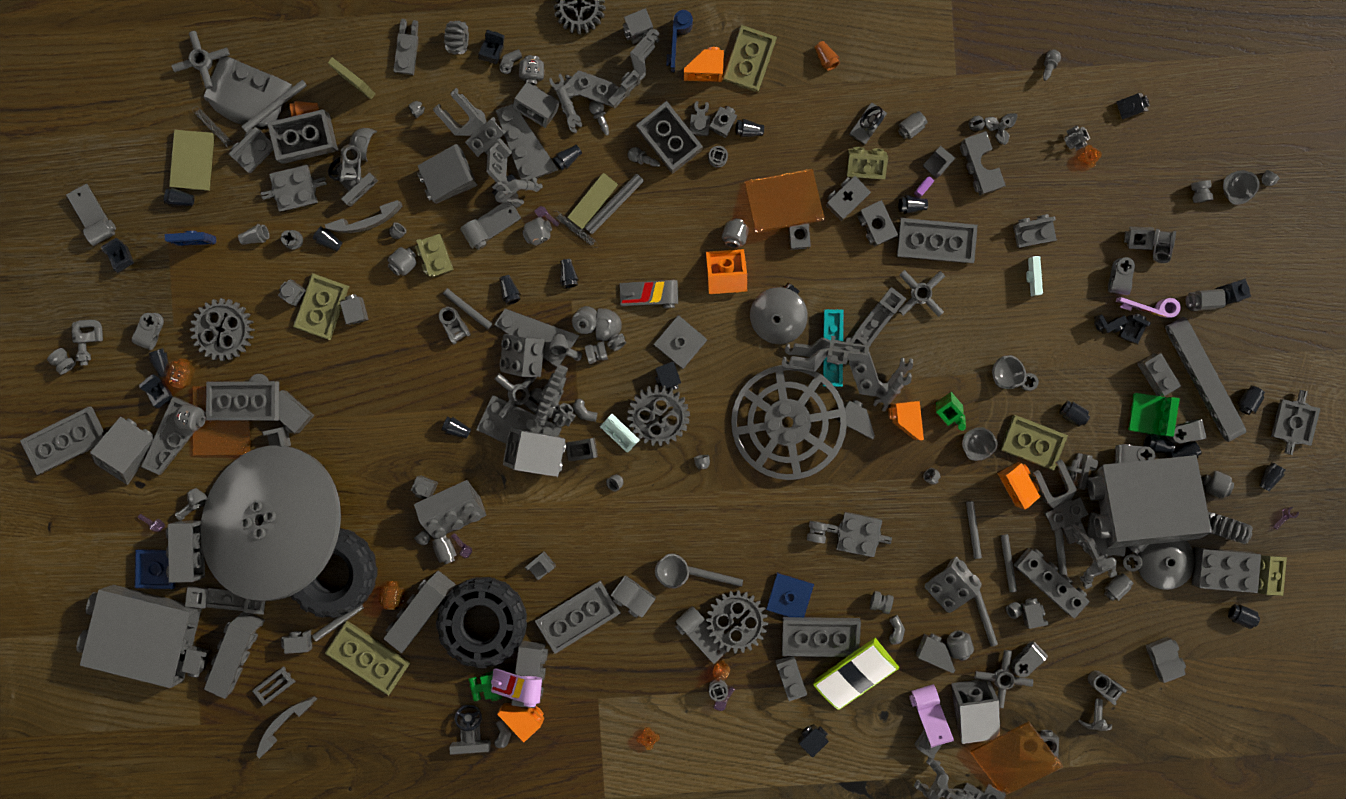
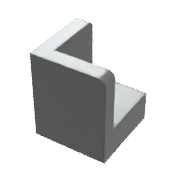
M940 146L925 162L923 167L937 179L955 158Z
M284 427L263 431V436L267 435L269 446H291L288 431Z
M543 551L525 568L526 570L529 569L537 580H540L544 575L553 570L556 565Z

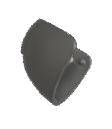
M360 128L350 136L349 144L354 145L360 150L362 161H368L366 156L367 147L371 136L377 132L376 130ZM350 149L351 153L355 156V150Z
M1245 170L1233 172L1224 179V194L1232 204L1246 203L1255 196L1259 189L1258 177Z
M598 308L596 340L609 341L613 335H619L622 328L621 319L612 310Z
M1007 355L999 358L994 364L992 375L996 385L1000 388L1014 389L1025 383L1026 371L1018 358Z
M983 427L974 428L963 437V449L971 460L979 461L986 459L997 449L998 444L994 434Z
M668 554L657 563L655 575L665 587L679 588L687 581L689 568L682 557L676 554Z

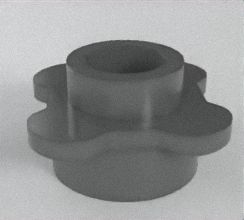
M622 333L619 335L615 334L609 339L607 345L610 349L617 351L626 344Z

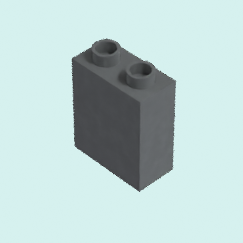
M1197 455L1105 464L1093 473L1094 477L1088 478L1089 497L1092 501L1098 500L1101 515H1096L1094 519L1095 532L1099 539L1105 538L1107 549L1197 540L1212 532Z
M117 585L99 589L98 593L93 592L86 605V614L92 616L89 630H83L77 641V652L83 653L80 666L172 688L184 681L186 672H182L185 654L186 650L193 646L202 608L185 607V602Z

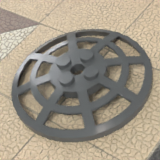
M778 365L758 373L741 389L733 407L731 423L735 444L741 455L752 467L776 479L794 480L809 477L821 471L836 457L846 435L847 418L844 403L839 392L823 375L816 371L785 368L782 365ZM783 371H800L815 378L807 387L796 382H785ZM776 372L777 384L767 387L758 396L749 390L760 378ZM821 382L832 393L837 402L838 410L827 411L822 399L814 392ZM786 388H796L804 391L798 401L787 399ZM778 389L780 401L775 402L771 406L762 400L767 394ZM745 396L753 402L748 413V425L737 427L738 409L741 400ZM810 397L818 404L821 413L810 414L804 406ZM757 406L767 412L764 423H753ZM785 417L793 419L792 427H784L783 419ZM840 417L839 436L834 448H831L824 443L828 432V419ZM822 420V431L818 439L809 433L811 422ZM766 430L771 440L765 448L759 442L755 432ZM750 434L754 445L761 452L756 462L744 450L739 435ZM804 439L814 445L807 452L801 455L797 454L796 444ZM777 444L788 446L790 457L778 456L773 454L772 451ZM818 449L828 455L816 467L801 472L799 461L810 457ZM768 458L778 462L791 463L793 474L776 473L762 466Z

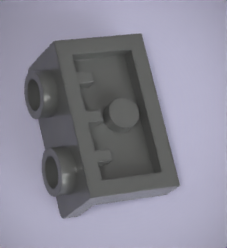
M256 127L249 130L240 143L238 142L233 145L229 153L248 173H251L274 150L272 141Z
M1049 214L1037 216V220L1030 221V218L1018 220V224L1013 226L1017 248L1056 241L1053 223L1056 220L1055 216L1049 217Z

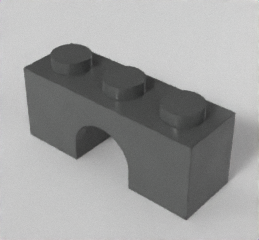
M987 132L979 133L961 141L960 150L962 155L966 156L968 162L966 164L967 170L974 178V190L981 196L1006 186L1000 168L988 170L981 164L982 155L992 150Z

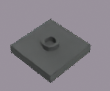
M678 315L654 345L684 369L707 339Z

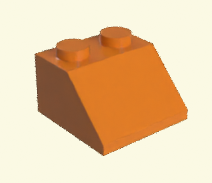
M709 47L708 50L704 49L684 68V81L722 82L724 50H720L718 47Z
M744 249L706 252L709 294L747 292V269Z
M920 401L890 404L891 408H888L889 419H892V423L912 439L924 440Z
M1016 462L997 473L1016 507L1027 509L1040 498L1038 493L1040 489L1035 481H1031L1029 477L1031 473L1025 464Z
M504 703L497 713L523 742L541 727L544 720V713L537 706L529 708L513 706L512 703Z

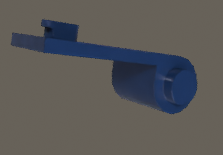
M687 10L678 11L673 19L672 54H667L666 66L671 64L672 73H675L677 35L688 34L693 26V17Z

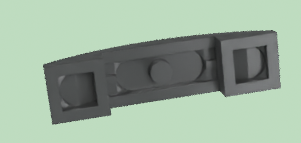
M397 200L380 206L382 214L349 225L347 220L340 219L325 224V227L330 231L340 233L366 231L391 219L402 208V203Z
M890 287L857 329L850 343L869 345L870 347L871 343L901 307L906 298Z
M187 587L185 607L204 609L208 607L264 614L265 601L246 599L222 588Z
M315 696L297 702L274 720L261 739L257 751L258 758L262 757L278 741L273 736L278 728L294 712L300 717L317 700Z

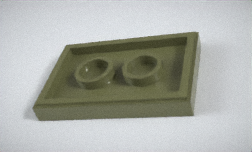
M741 25L722 81L758 93L777 37Z
M333 57L329 60V65L342 78L369 99L374 97L375 93L364 81Z
M174 130L169 187L210 191L215 134Z
M312 273L293 327L331 340L342 309L340 302L345 300L350 286Z
M1013 415L999 450L1054 471L1056 467L1055 462L1059 460L1068 435Z

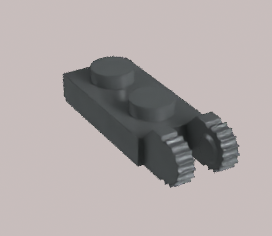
M401 19L394 72L414 75L419 39L417 36L419 23L413 20L411 26L412 35H407V20Z

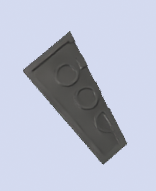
M513 104L495 110L502 130L506 131L504 135L509 149L513 152L511 154L521 180L526 179L530 181L533 177L538 178L558 170L521 114L513 109Z
M504 309L494 324L510 335L544 339L543 358L557 367L562 363L566 355L556 356L550 353L549 346L553 336L557 334L564 335L569 348H572L579 338V335L508 309Z
M172 397L141 467L158 475L165 471L194 434L192 431L177 426L174 420L175 411L184 404H192L177 397Z

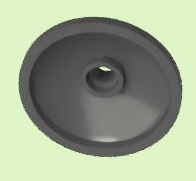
M774 287L763 291L754 300L750 310V321L754 331L763 340L773 344H786L794 341L802 334L807 324L808 312L804 301L797 293L783 287ZM774 316H779L780 321H775Z
M1187 541L1149 544L1143 552L1138 554L1142 559V566L1138 570L1141 577L1149 585L1158 589L1170 590L1180 587L1191 577L1195 567L1194 552ZM1172 559L1173 564L1169 566L1168 561Z

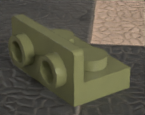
M862 147L848 149L847 177L886 178L887 152L880 148H874L872 151L865 150Z
M441 234L423 240H416L418 245L415 248L419 257L422 256L423 258L422 268L426 275L428 274L433 278L454 270Z
M1261 555L1258 584L1259 594L1283 596L1287 557Z

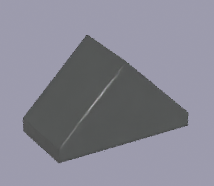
M595 438L566 443L568 461L598 457Z

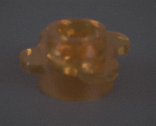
M1087 145L1084 148L1083 154L1079 155V161L1088 164V167L1093 168L1096 166L1099 158L1102 157V153L1093 148L1092 145Z
M722 660L714 667L713 677L717 681L720 679L725 680L728 677L730 667L725 661Z
M650 727L644 728L643 733L637 737V742L639 744L642 743L647 750H652L655 742L660 740L659 734H655Z

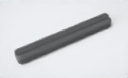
M635 174L585 226L586 230L593 234L643 183V179L638 174Z

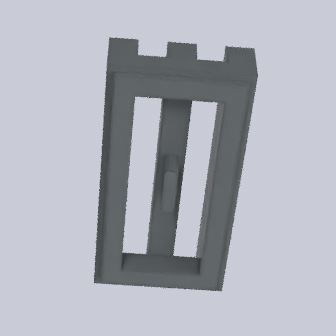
M282 667L252 692L264 706L296 681L290 677V673L286 672V668ZM282 673L283 677L279 679L276 683H274L272 686L266 689L263 693L260 694L258 692L265 685H267L269 682H271L273 679H275L278 675ZM284 680L288 681L287 684L281 687L269 698H267L266 700L263 698L266 694H268L271 690H273L275 687L281 684Z

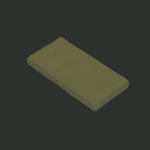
M349 621L345 622L325 652L326 655L388 696L411 663Z

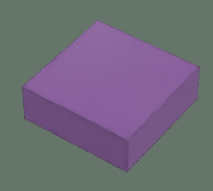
M930 176L927 177L914 194L920 198L934 180Z

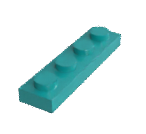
M824 309L823 338L831 340V336H835V340L843 341L844 310ZM826 357L823 361V376L833 386H843V364L836 365L827 362Z

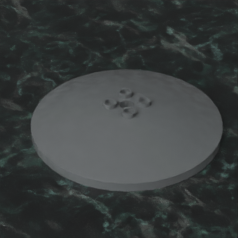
M265 446L240 456L218 477L210 490L203 509L201 543L209 569L219 583L227 590L250 600H279L304 589L321 573L328 563L339 536L341 522L340 501L331 476L314 457L306 452L287 446ZM263 516L264 521L259 526L258 519Z

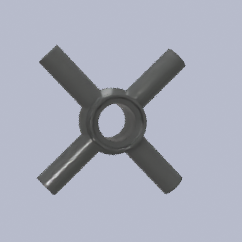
M189 32L194 50L190 52L189 60L173 64L172 69L174 72L194 67L200 70L205 88H212L213 85L208 72L212 66V60L230 55L229 50L224 48L208 53L201 49L197 32ZM204 56L203 62L198 64V59Z
M905 270L899 274L912 288V298L898 310L902 316L916 303H926L938 317L944 313L931 298V289L945 277L941 271L927 284H918ZM919 288L924 289L926 292L924 299L919 298L917 295Z
M500 373L496 375L494 379L508 390L509 399L498 414L499 417L505 419L515 405L522 404L526 405L536 415L538 414L536 412L538 406L529 399L530 393L528 390L537 377H527L522 385H513ZM518 389L522 392V397L519 400L515 397V392Z
M1004 650L1002 667L996 670L994 674L975 671L974 674L975 679L994 681V684L998 687L997 698L999 700V708H1004L1006 689L1012 688L1014 684L1033 686V679L1014 677L1013 673L1009 670L1012 653L1010 650ZM1007 675V681L1000 683L1001 676Z

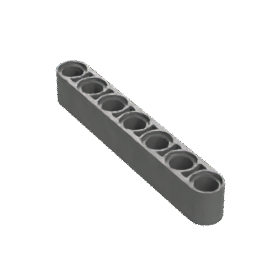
M1181 317L1166 325L1165 330L1224 440L1230 442L1245 434L1246 428L1189 321L1185 317Z

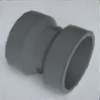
M722 146L713 147L709 152V163L715 168L723 167L728 159L727 150Z
M1211 180L1191 183V189L1195 191L1193 203L1213 200V194L1209 190L1212 187Z
M604 341L598 342L594 346L591 344L585 346L589 364L595 363L596 360H608Z
M63 348L55 350L47 358L51 365L56 366V371L60 375L67 373L76 364L72 358H68L67 352Z
M809 521L810 532L807 534L806 540L825 543V531L828 530V524Z
M874 591L869 609L874 611L881 610L882 613L889 614L894 596L888 594L884 596L880 592Z
M722 679L711 681L708 687L711 699L717 702L723 701L728 695L727 684Z

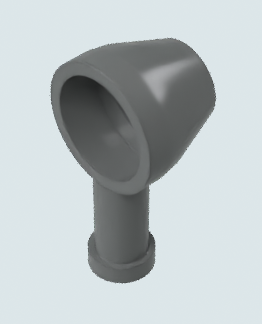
M557 334L553 336L549 346L551 354L556 356L567 355L576 361L581 360L582 353L569 348L564 335Z
M192 489L186 494L188 505L175 513L178 520L182 521L191 511L205 505L208 498L199 489Z

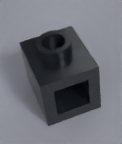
M674 362L656 368L658 376H655L658 387L665 385L668 391L671 387L673 390L679 388L678 384L681 383Z
M815 724L804 728L801 732L802 735L797 739L799 745L812 758L829 742L826 737L828 733L821 726L817 727Z

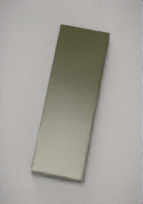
M603 173L567 218L583 230L619 185Z

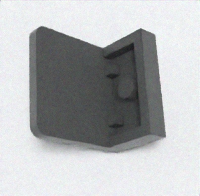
M504 334L501 343L500 371L521 377H541L544 339Z
M956 556L950 560L945 570L926 582L925 588L946 612L951 613L975 597L982 584L979 578L973 575L966 564Z

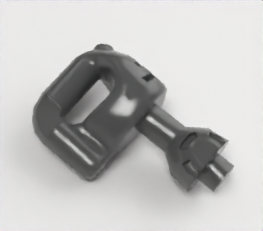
M93 319L79 320L72 324V342L78 343V353L75 356V361H79L80 365H88V360H91V355L86 350V342L103 341L101 323ZM94 327V330L82 333L80 328Z

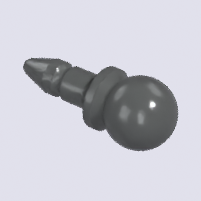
M1055 49L1046 53L1044 61L1045 70L1043 72L1044 81L1051 76L1052 70L1057 67L1061 60L1060 52Z
M593 100L589 104V111L594 114V119L598 118V123L603 133L609 135V128L605 117H603L606 114L603 111L604 105Z
M633 147L628 151V158L632 162L646 163L656 167L660 166L656 159L647 156V153L638 147Z

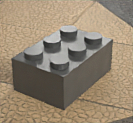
M667 101L636 125L639 133L672 174L703 149V146Z
M324 109L268 122L276 161L281 164L338 151L330 114Z
M468 480L414 504L420 524L434 540L487 516L480 496Z
M184 520L169 523L166 528V538L168 539L166 556L169 558L166 574L169 577V582H194L204 578L205 557L201 543V520Z
M1195 547V567L1192 574L1193 586L1206 589L1258 593L1261 554Z
M522 641L518 649L515 675L540 677L543 683L546 668H543V664H545L548 657V649H545L546 643ZM541 687L540 701L543 696V687ZM512 699L513 706L528 707L524 706L523 702Z

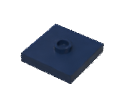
M184 231V233L165 234V241L178 246L215 244L216 236L205 232Z
M136 550L135 588L175 589V582H169V577L166 574L167 566H169L166 550Z
M777 573L766 610L788 617L804 618L814 584Z

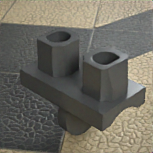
M1076 453L1071 467L1066 466L1067 470L1070 471L1069 475L1075 488L1083 490L1088 488L1089 470H1095L1098 465V461L1093 459V456Z

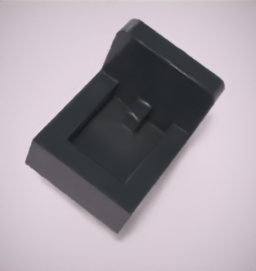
M486 30L485 40L478 54V59L497 65L504 49L505 36L495 31Z
M1137 93L1116 101L1122 120L1148 112L1147 107L1150 106L1147 96H1144L1143 93Z
M118 238L101 246L102 251L108 255L113 270L117 273L134 264L128 246Z
M1246 278L1216 288L1225 291L1226 305L1251 297Z
M1137 313L1127 316L1128 323L1123 325L1124 328L1118 336L1135 345L1139 343L1145 328L1151 324V322L1146 321L1145 316Z
M1102 314L1094 317V325L1102 334L1111 331L1116 333L1124 328V324L1128 323L1125 315L1106 322Z
M154 374L139 384L140 389L147 393L153 406L156 408H160L173 397L165 381Z

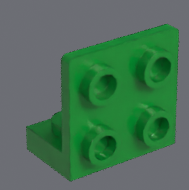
M1134 393L1128 429L1130 431L1174 437L1180 398Z

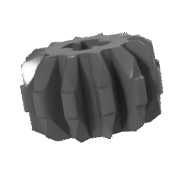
M450 21L445 29V49L448 53L463 54L467 51L468 26L465 22Z

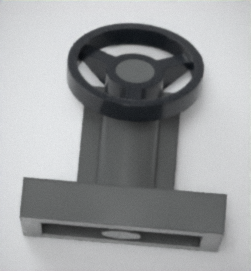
M871 102L849 135L865 146L883 121L887 112Z
M341 157L335 159L328 169V175L334 181H339L340 165L335 170L333 168L340 162ZM370 172L364 178L361 177L360 183L352 180H343L341 183L349 192L342 200L351 207L378 180Z
M465 705L456 712L455 723L461 730V742H452L450 754L489 752L491 740H481L480 723L482 721V714L478 707ZM467 708H473V709L477 710V711H476L475 713H473V714H472V713H466V714L460 713L462 710L467 709ZM458 716H460L461 718H463V719H460V725H459L458 722H457Z

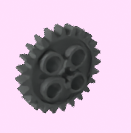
M220 298L218 303L217 300L213 299L212 305L205 302L206 309L198 308L201 312L200 314L194 313L197 321H191L195 325V328L190 329V331L195 332V335L191 336V338L197 339L194 346H201L199 352L206 351L205 357L212 355L213 360H217L218 357L220 361H225L226 357L228 360H233V355L240 357L239 351L246 352L243 347L244 345H251L247 340L254 338L249 335V332L255 331V329L249 328V325L254 322L247 320L251 314H244L246 308H239L240 303L235 302L233 304V301L229 299L225 302V299ZM215 313H217L219 316V319L216 323H214L212 320V317ZM233 318L237 319V326L235 328L231 326ZM220 327L224 328L225 332L220 331ZM212 331L214 338L212 341H209L207 335ZM230 336L233 341L232 344L228 347L226 345V339Z
M559 364L555 373L552 372L548 384L545 385L539 398L540 403L536 411L538 414L535 423L544 426L548 417L551 418L555 406L557 407L564 392L563 387L567 379L565 378L567 367Z
M655 385V390L648 386L647 392L642 389L640 390L641 396L634 395L635 401H630L632 407H628V413L630 414L627 416V420H630L629 427H634L632 433L639 432L638 439L645 437L644 443L651 440L652 445H654L658 441L659 445L662 446V441L669 445L670 439L675 442L677 441L676 435L682 437V430H687L685 424H689V418L687 417L690 416V411H686L688 404H683L685 398L679 399L680 392L673 394L672 387L669 391H666L665 385H663L661 390H659L658 385ZM662 400L666 402V404L660 406L656 402ZM643 410H646V411H648L650 414L647 415V416H644V415H642L640 412L643 411ZM673 415L677 419L671 421L667 417ZM657 425L661 429L653 430L651 427Z
M737 590L736 596H734L732 591H729V597H726L723 593V600L716 598L718 604L710 605L714 610L707 611L711 615V618L706 619L707 622H711V625L706 627V629H712L709 637L715 636L716 638L713 643L720 641L719 648L721 649L725 645L726 652L733 648L736 654L738 648H740L741 652L744 653L745 647L751 651L752 643L758 646L757 638L763 640L760 633L767 632L762 628L768 625L767 622L763 621L767 615L761 613L765 607L759 608L758 605L761 601L759 600L754 603L755 596L752 595L750 598H747V592L741 596L740 591ZM735 603H740L743 607L742 611L738 614L732 610ZM750 610V613L740 620V626L735 625L727 634H724V630L734 623L732 620L734 617L738 619L745 611ZM724 615L728 618V624L722 627L718 624V619ZM749 617L755 619V625L752 628H748L745 625V621ZM734 630H739L741 633V638L738 641L731 639V633Z

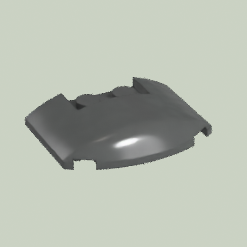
M225 56L219 59L211 78L213 87L206 89L204 98L219 114L237 124L244 125L291 89L292 84ZM284 104L255 127L268 126V122L278 120Z

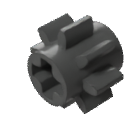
M1076 125L1066 131L1068 135L1064 139L1070 149L1075 148L1077 151L1088 145L1086 141L1089 140V134L1084 127L1079 128Z
M566 403L555 406L552 414L554 416V424L560 427L569 426L576 416L572 414L573 408Z

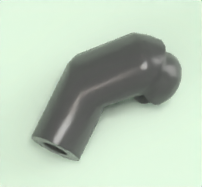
M519 49L502 57L500 63V71L502 73L509 74L514 61L523 58Z
M576 399L573 404V410L577 416L583 420L596 422L598 413L587 411L584 406L585 402L582 399Z
M894 615L889 618L894 628L893 634L889 636V642L893 645L902 642L905 628L898 615Z
M501 719L496 722L500 731L498 738L494 741L497 748L506 747L511 737L508 725Z

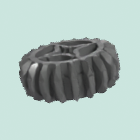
M555 0L558 4L554 5V9L558 11L554 14L555 17H560L558 23H564L563 28L565 30L570 26L571 33L575 29H577L578 34H581V29H584L585 33H589L588 27L595 30L594 23L600 25L601 21L599 18H604L602 11H605L606 7L602 4L605 3V0H593L595 4L585 2L584 0H574L568 2V4H566L567 0ZM581 1L582 7L579 15L577 8ZM564 11L574 13L577 18L576 21L568 18ZM594 11L590 18L583 21V17L586 14Z
M1208 512L1212 529L1211 534L1242 544L1249 542L1253 534L1251 525Z

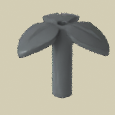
M1010 113L1003 116L1000 123L995 117H986L984 119L985 126L990 131L998 129L995 138L999 143L1006 145L1009 141V133L1004 129L1014 126L1017 114Z
M1095 699L1094 722L1085 723L1079 719V723L1090 730L1108 731L1112 729V724L1107 725V722L1104 719L1102 720L1103 700Z

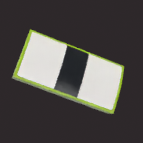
M873 638L816 678L813 685L830 704L840 710L897 671L899 666L878 640Z

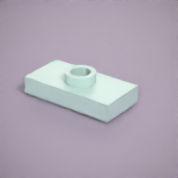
M1033 256L1028 258L1029 271H1027L1026 277L1027 282L1030 283L1031 296H1039L1043 294L1041 261L1039 256Z
M613 414L600 426L627 453L639 441Z

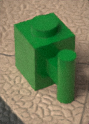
M952 392L936 402V413L948 426L955 421L959 430L963 431L966 429L963 405Z
M493 671L482 674L480 677L481 683L478 684L476 677L468 678L473 701L481 700L479 692H484L485 700L497 701L502 699V695L491 692Z

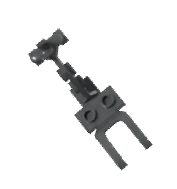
M656 29L649 30L647 35L630 52L634 70L631 73L627 72L623 76L621 87L579 70L565 85L561 74L558 75L560 78L559 84H554L552 78L549 79L561 102L563 112L567 116V123L572 133H577L575 125L580 128L583 125L580 117L576 115L572 105L573 102L570 99L581 95L615 109L646 76L645 59L655 49L654 42H659V32Z
M455 88L450 94L467 113L469 121L464 126L458 124L446 110L441 109L440 104L433 108L435 114L454 135L471 136L465 143L477 157L483 152L488 155L486 171L496 182L492 187L498 190L495 195L496 201L506 204L512 203L516 208H519L524 204V201L518 199V194L516 193L518 190L525 189L526 191L533 190L538 192L543 188V185L537 183L536 177H533L530 181L526 179L507 181V157L513 152L500 139L506 131L497 125L494 117L486 122L483 111L475 108Z
M831 336V340L820 338L812 345L795 343L792 349L789 344H786L785 352L788 355L810 358L792 356L788 362L784 356L782 366L785 368L816 371L826 357L827 362L836 365L847 364V360H849L859 394L877 396L874 399L873 406L876 407L879 402L884 403L882 411H885L888 408V404L894 400L897 394H900V390L904 385L911 383V373H908L906 378L903 376L912 369L913 359L910 358L908 363H905V358H901L900 366L891 375L892 377L889 381L882 383L878 379L869 352V345L850 343L851 338H847L846 341L835 340V336Z
M1060 459L1055 464L1059 467L1058 471L1065 484L1066 493L1053 498L1040 471H1034L1032 474L1036 478L1035 481L1042 494L1043 502L1052 508L1044 513L1051 525V530L1055 531L1062 528L1068 544L1074 542L1080 544L1085 553H1088L1093 559L1092 565L1080 577L1084 584L1083 587L1088 589L1092 587L1093 578L1106 571H1108L1110 578L1117 575L1115 570L1116 560L1113 557L1105 559L1104 555L1099 556L1095 549L1097 548L1095 541L1092 537H1088L1080 518L1087 516L1088 513L1080 497L1072 499L1076 488L1064 462Z
M928 757L926 763L937 773L931 788L929 789L928 785L922 784L919 780H916L914 787L921 791L928 799H939L940 797L945 799L950 797L952 799H1004L1006 796L1005 792L999 791L989 783L985 791L978 789L966 782L963 789H949L947 784L949 776L944 771V768L940 766L941 762Z

